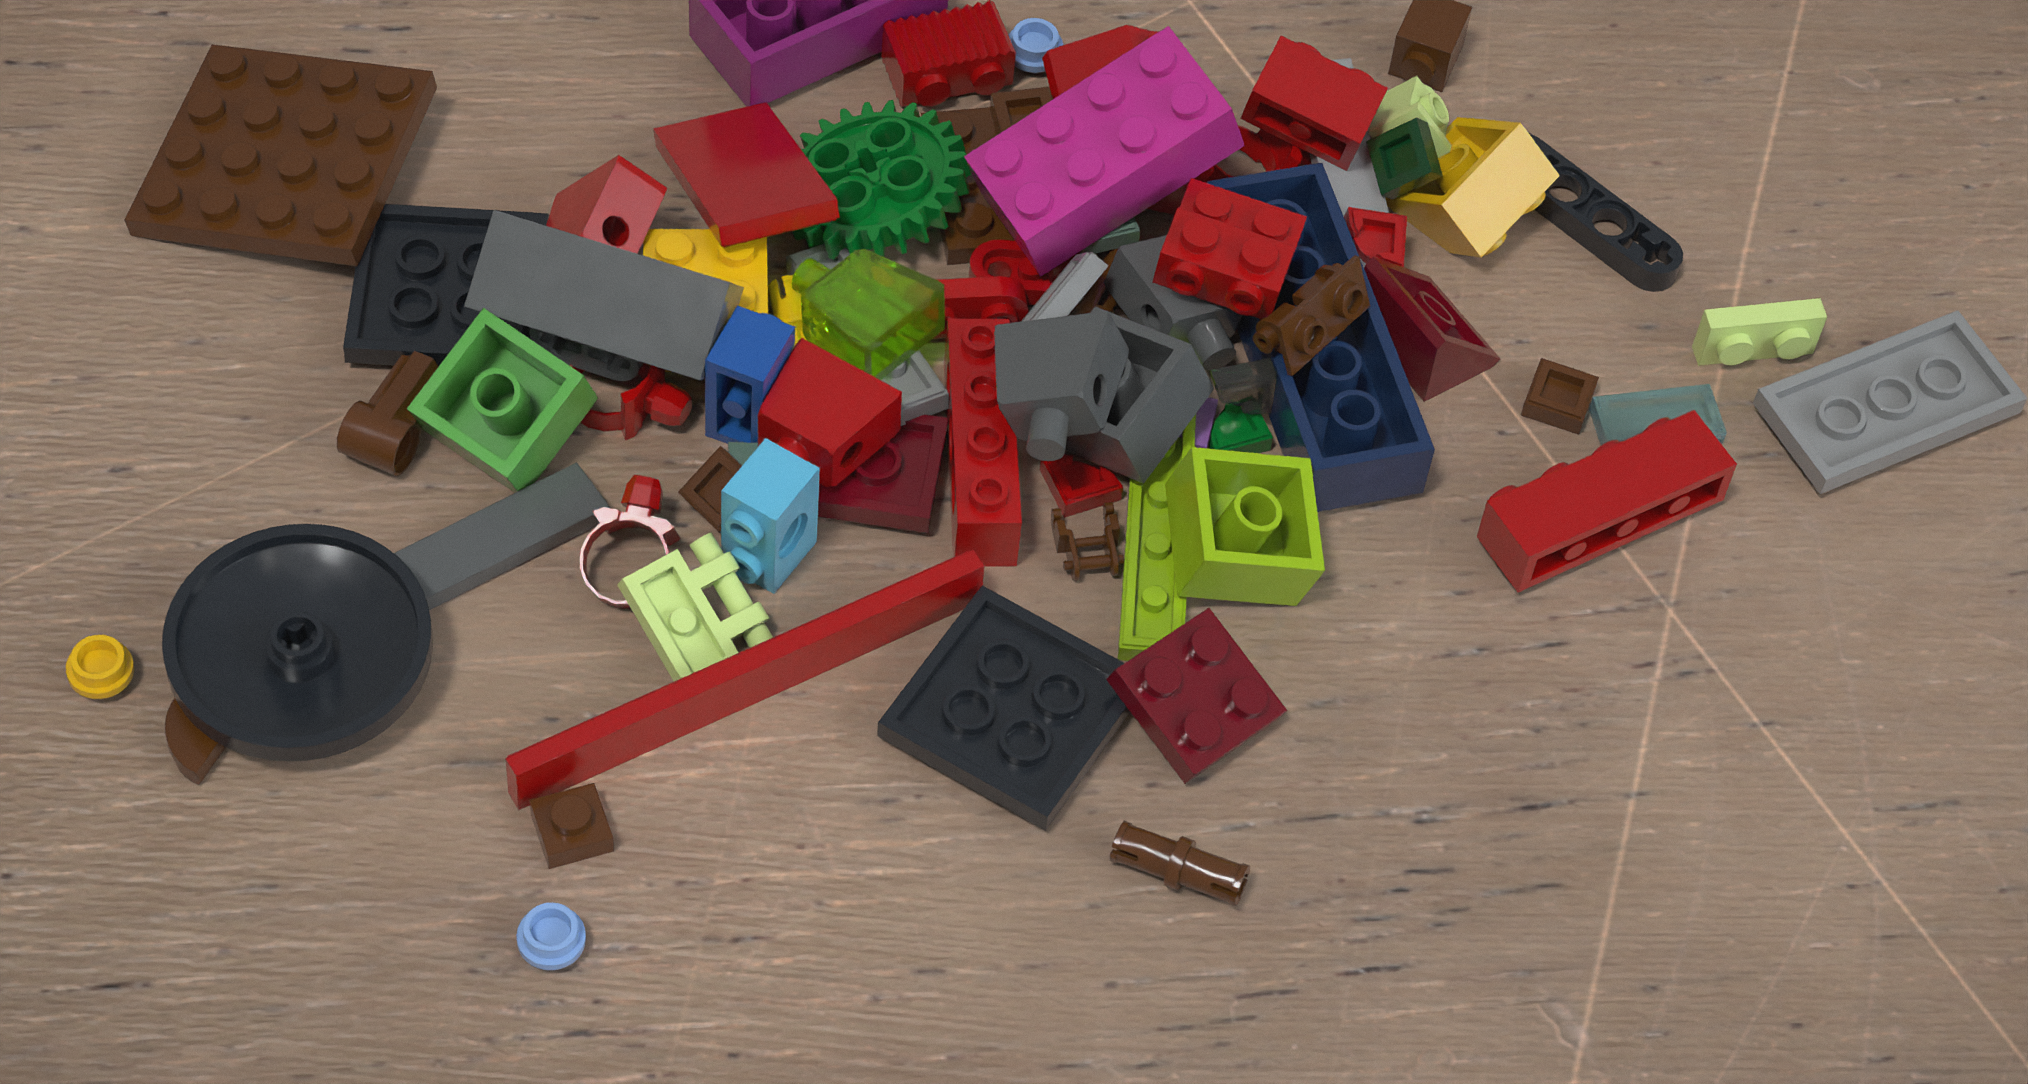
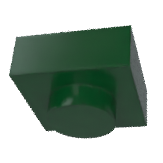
M1414 118L1366 141L1379 190L1384 197L1393 200L1443 177L1429 125L1426 121Z

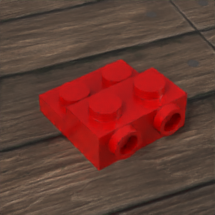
M1191 178L1181 205L1177 207L1162 246L1152 283L1170 288L1182 295H1191L1230 308L1241 315H1250L1259 319L1268 317L1274 311L1307 216Z

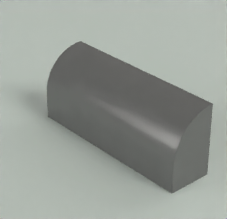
M493 210L464 307L480 312L485 308L495 316L703 380L705 379V359L737 305L739 306L744 287Z

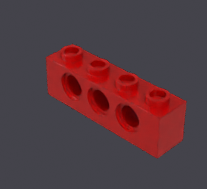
M947 319L944 381L945 389L949 393V409H946V418H948L947 444L953 557L968 550H974L985 567H1017L1022 526L1017 437L999 409L997 402L994 337L995 325L1010 323V319Z

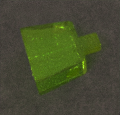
M866 249L855 250L832 269L827 268L813 258L806 259L798 266L792 277V289L802 295V332L806 340L879 380L886 377L945 329L944 284Z

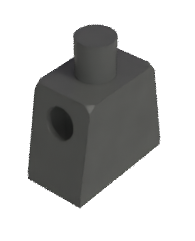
M1166 236L1119 246L1104 284L1131 321L1190 343L1205 370H1215L1228 364L1236 355V350L1229 338L1234 335L1243 315L1232 311L1230 308L1191 295H1182L1170 288L1152 283Z
M1109 311L995 325L997 402L999 409L1016 437L1027 441L1026 450L1029 455L1042 461L1058 460L1064 455L1067 436L1097 433L1105 427L1129 353V348Z

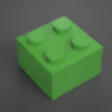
M483 308L408 406L407 410L425 432L516 493L538 480L597 401L598 397L583 374Z

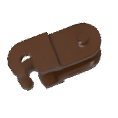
M1113 502L1104 503L1103 505L1104 534L1102 536L1075 539L1073 531L1066 529L1065 521L1061 520V509H1051V527L1057 553H1066L1067 561H1063L1064 571L1070 570L1073 581L1079 580L1080 571L1108 568L1112 576H1117L1119 564H1124L1123 554L1117 555L1116 550L1120 526L1117 514H1113ZM1103 545L1105 555L1078 556L1077 548Z

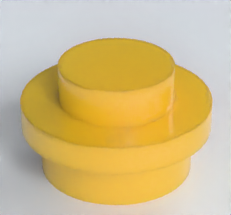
M88 636L74 646L67 659L66 675L68 682L75 692L91 699L112 697L123 691L133 678L134 663L132 655L126 646L111 636Z

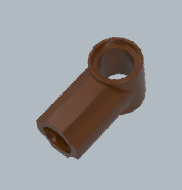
M416 351L408 356L401 355L369 402L366 403L359 400L346 413L337 436L338 452L392 475L399 476L403 474L415 456L422 428L407 408L439 367L435 360Z

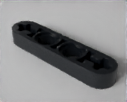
M1529 133L1560 175L1548 189L1554 186H1564L1573 190L1578 196V199L1574 201H1560L1554 198L1547 189L1543 202L1534 210L1634 286L1650 292L1664 291L1672 287L1683 261V251L1679 243L1543 140ZM1598 220H1610L1617 223L1622 228L1623 233L1614 236L1605 235L1599 232L1593 223Z

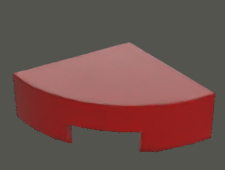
M1348 207L1344 219L1360 259L1367 263L1374 256L1404 267L1407 216Z
M1064 454L1062 458L1055 461L1041 460L1040 472L1058 507L1061 509L1064 518L1101 507L1104 503H1114L1122 500V484L1111 471L1104 467H1100L1099 470L1089 464L1072 460L1073 456Z

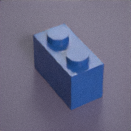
M737 305L705 359V436L726 444L728 442L758 443V413L763 401L795 347V326L784 323L771 314L757 313Z

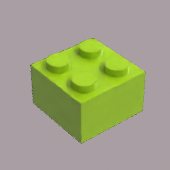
M1191 447L1165 484L1177 596L1297 606L1325 572L1311 459Z

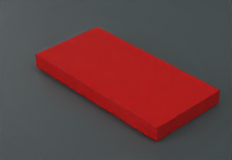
M767 102L653 128L656 148L721 247H728L831 222L839 218L837 198Z

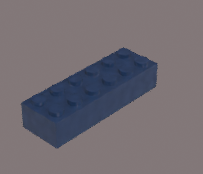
M1323 163L1207 181L1208 184L1307 216L1274 311L1284 302L1294 305L1292 295L1315 275L1316 270L1322 265L1331 266L1334 263L1344 265L1354 255L1359 256ZM1362 262L1361 267L1370 307L1293 376L1287 375L1281 353L1272 351L1266 354L1256 347L1253 335L1256 333V324L1261 319L1250 315H1243L1237 327L1283 456L1311 459L1317 512L1423 493L1435 451Z

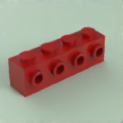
M1695 410L1672 420L1669 417H1664L1656 420L1642 433L1621 442L1619 440H1611L1604 443L1592 455L1571 464L1566 462L1558 463L1546 470L1540 478L1519 487L1509 485L1501 488L1485 504L1477 538L1518 593L1723 501L1737 463Z

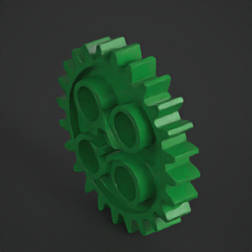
M889 100L881 112H874L870 102H865L861 115L853 117L847 109L843 108L840 110L841 122L832 124L822 118L818 121L821 129L819 135L805 132L800 134L804 147L801 150L837 198L839 218L835 221L794 230L792 233L796 241L805 238L808 248L825 244L829 259L834 260L844 248L849 250L852 262H858L865 250H873L877 261L882 260L886 247L892 245L901 254L907 253L906 240L914 237L926 244L929 242L926 228L933 226L946 229L948 223L944 212H960L962 207L959 196L969 194L970 189L966 177L971 175V170L964 158L967 154L961 135H955L950 120L940 123L937 112L933 109L920 116L917 104L912 102L899 113L896 111L894 100Z

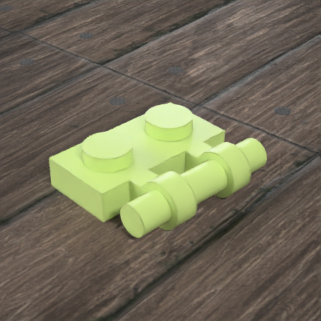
M712 532L700 537L689 545L699 561L700 567L690 571L679 550L676 549L622 578L617 584L673 681L739 653L732 642L735 638L743 636L749 648L773 638L765 624L770 619L760 602H752L735 573L740 569L739 565L730 551L723 553ZM711 586L715 588L730 617L720 622L702 591L705 588Z

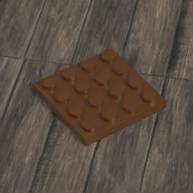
M212 44L124 219L130 235L358 266L437 90L433 71Z

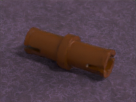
M1125 820L1120 825L1112 844V848L1117 850L1113 849L1110 853L1111 862H1119L1163 878L1164 886L1178 891L1181 886H1185L1229 902L1228 904L1233 906L1238 905L1248 881L1244 877H1248L1250 874V865L1239 864L1196 848L1195 840L1181 836L1178 841L1136 827Z

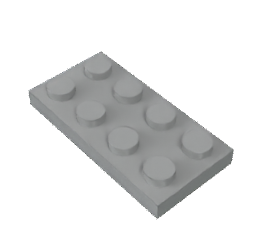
M1957 310L1759 388L1753 404L1819 494H1822L2021 413L2027 397Z

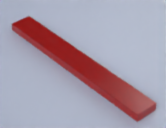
M968 550L510 754L505 758L508 793L517 809L521 810L530 806L529 800L561 792L964 610L983 585L985 566L974 550Z

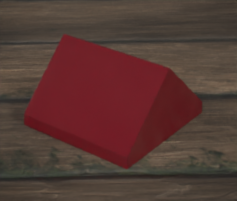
M1374 256L1366 263L1364 270L1408 382L1423 402L1493 368L1501 359L1429 276Z

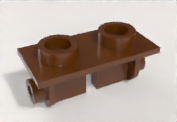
M1354 255L1344 265L1334 263L1331 266L1322 265L1316 270L1315 275L1292 295L1294 305L1284 302L1268 317L1262 318L1256 324V333L1253 335L1256 347L1266 354L1272 351L1281 353L1287 375L1293 376L1370 307L1359 256Z

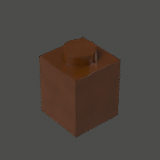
M1413 0L1396 35L1388 74L1404 80L1418 76L1424 85L1431 87L1433 90L1443 92L1464 45L1472 6L1454 0Z

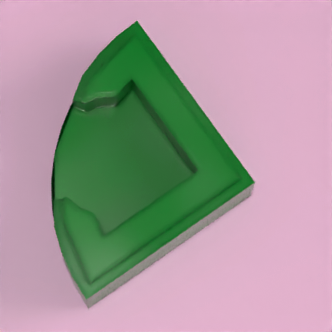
M1250 391L1234 396L1225 404V408L1218 415L1212 426L1209 449L1263 453L1271 450L1273 436Z

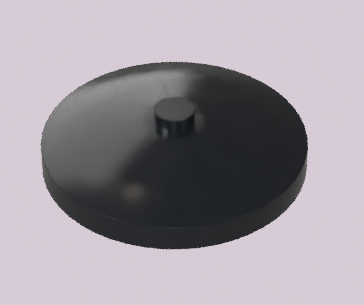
M289 524L255 531L224 545L209 555L186 577L177 590L165 617L162 633V652L168 681L178 705L187 718L200 731L222 746L244 755L271 761H309L334 756L359 747L384 732L405 713L419 694L429 671L433 651V632L429 606L422 587L409 567L388 548L367 536L344 528L322 524Z

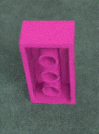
M1167 26L964 156L980 192L1041 277L1189 182L1191 178L1194 179L1245 145L1232 108L1172 29Z

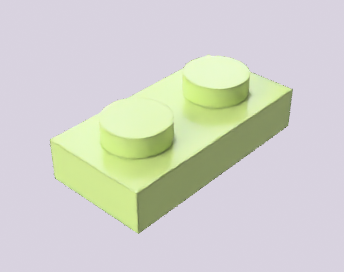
M1821 298L1706 309L1702 315L1692 349L1698 366L1720 363L1736 365L1749 360L1779 357L1782 359L1798 358L1814 353L1827 315Z

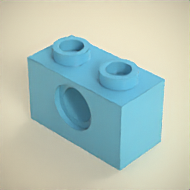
M766 438L721 490V549L723 553L730 551L740 567L735 573L740 581L747 584L755 583L775 594L817 542L820 468Z

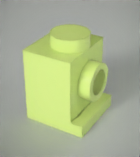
M1415 76L1386 92L1369 128L1368 133L1372 138L1414 118H1419L1428 122L1437 157L1439 158L1451 151L1452 145L1445 137L1449 122L1448 110L1441 97L1431 87L1424 85L1418 76Z

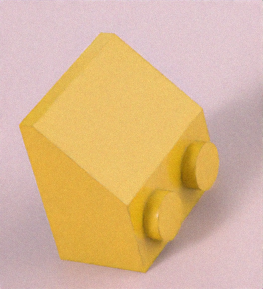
M1457 117L1447 127L1445 135L1452 145L1451 151L1438 158L1443 177L1393 200L1387 197L1385 199L1387 207L1399 215L1407 216V222L1449 253L1482 258L1503 244L1507 237V230L1522 215L1531 212L1543 202L1546 196L1545 191L1560 175L1520 122Z

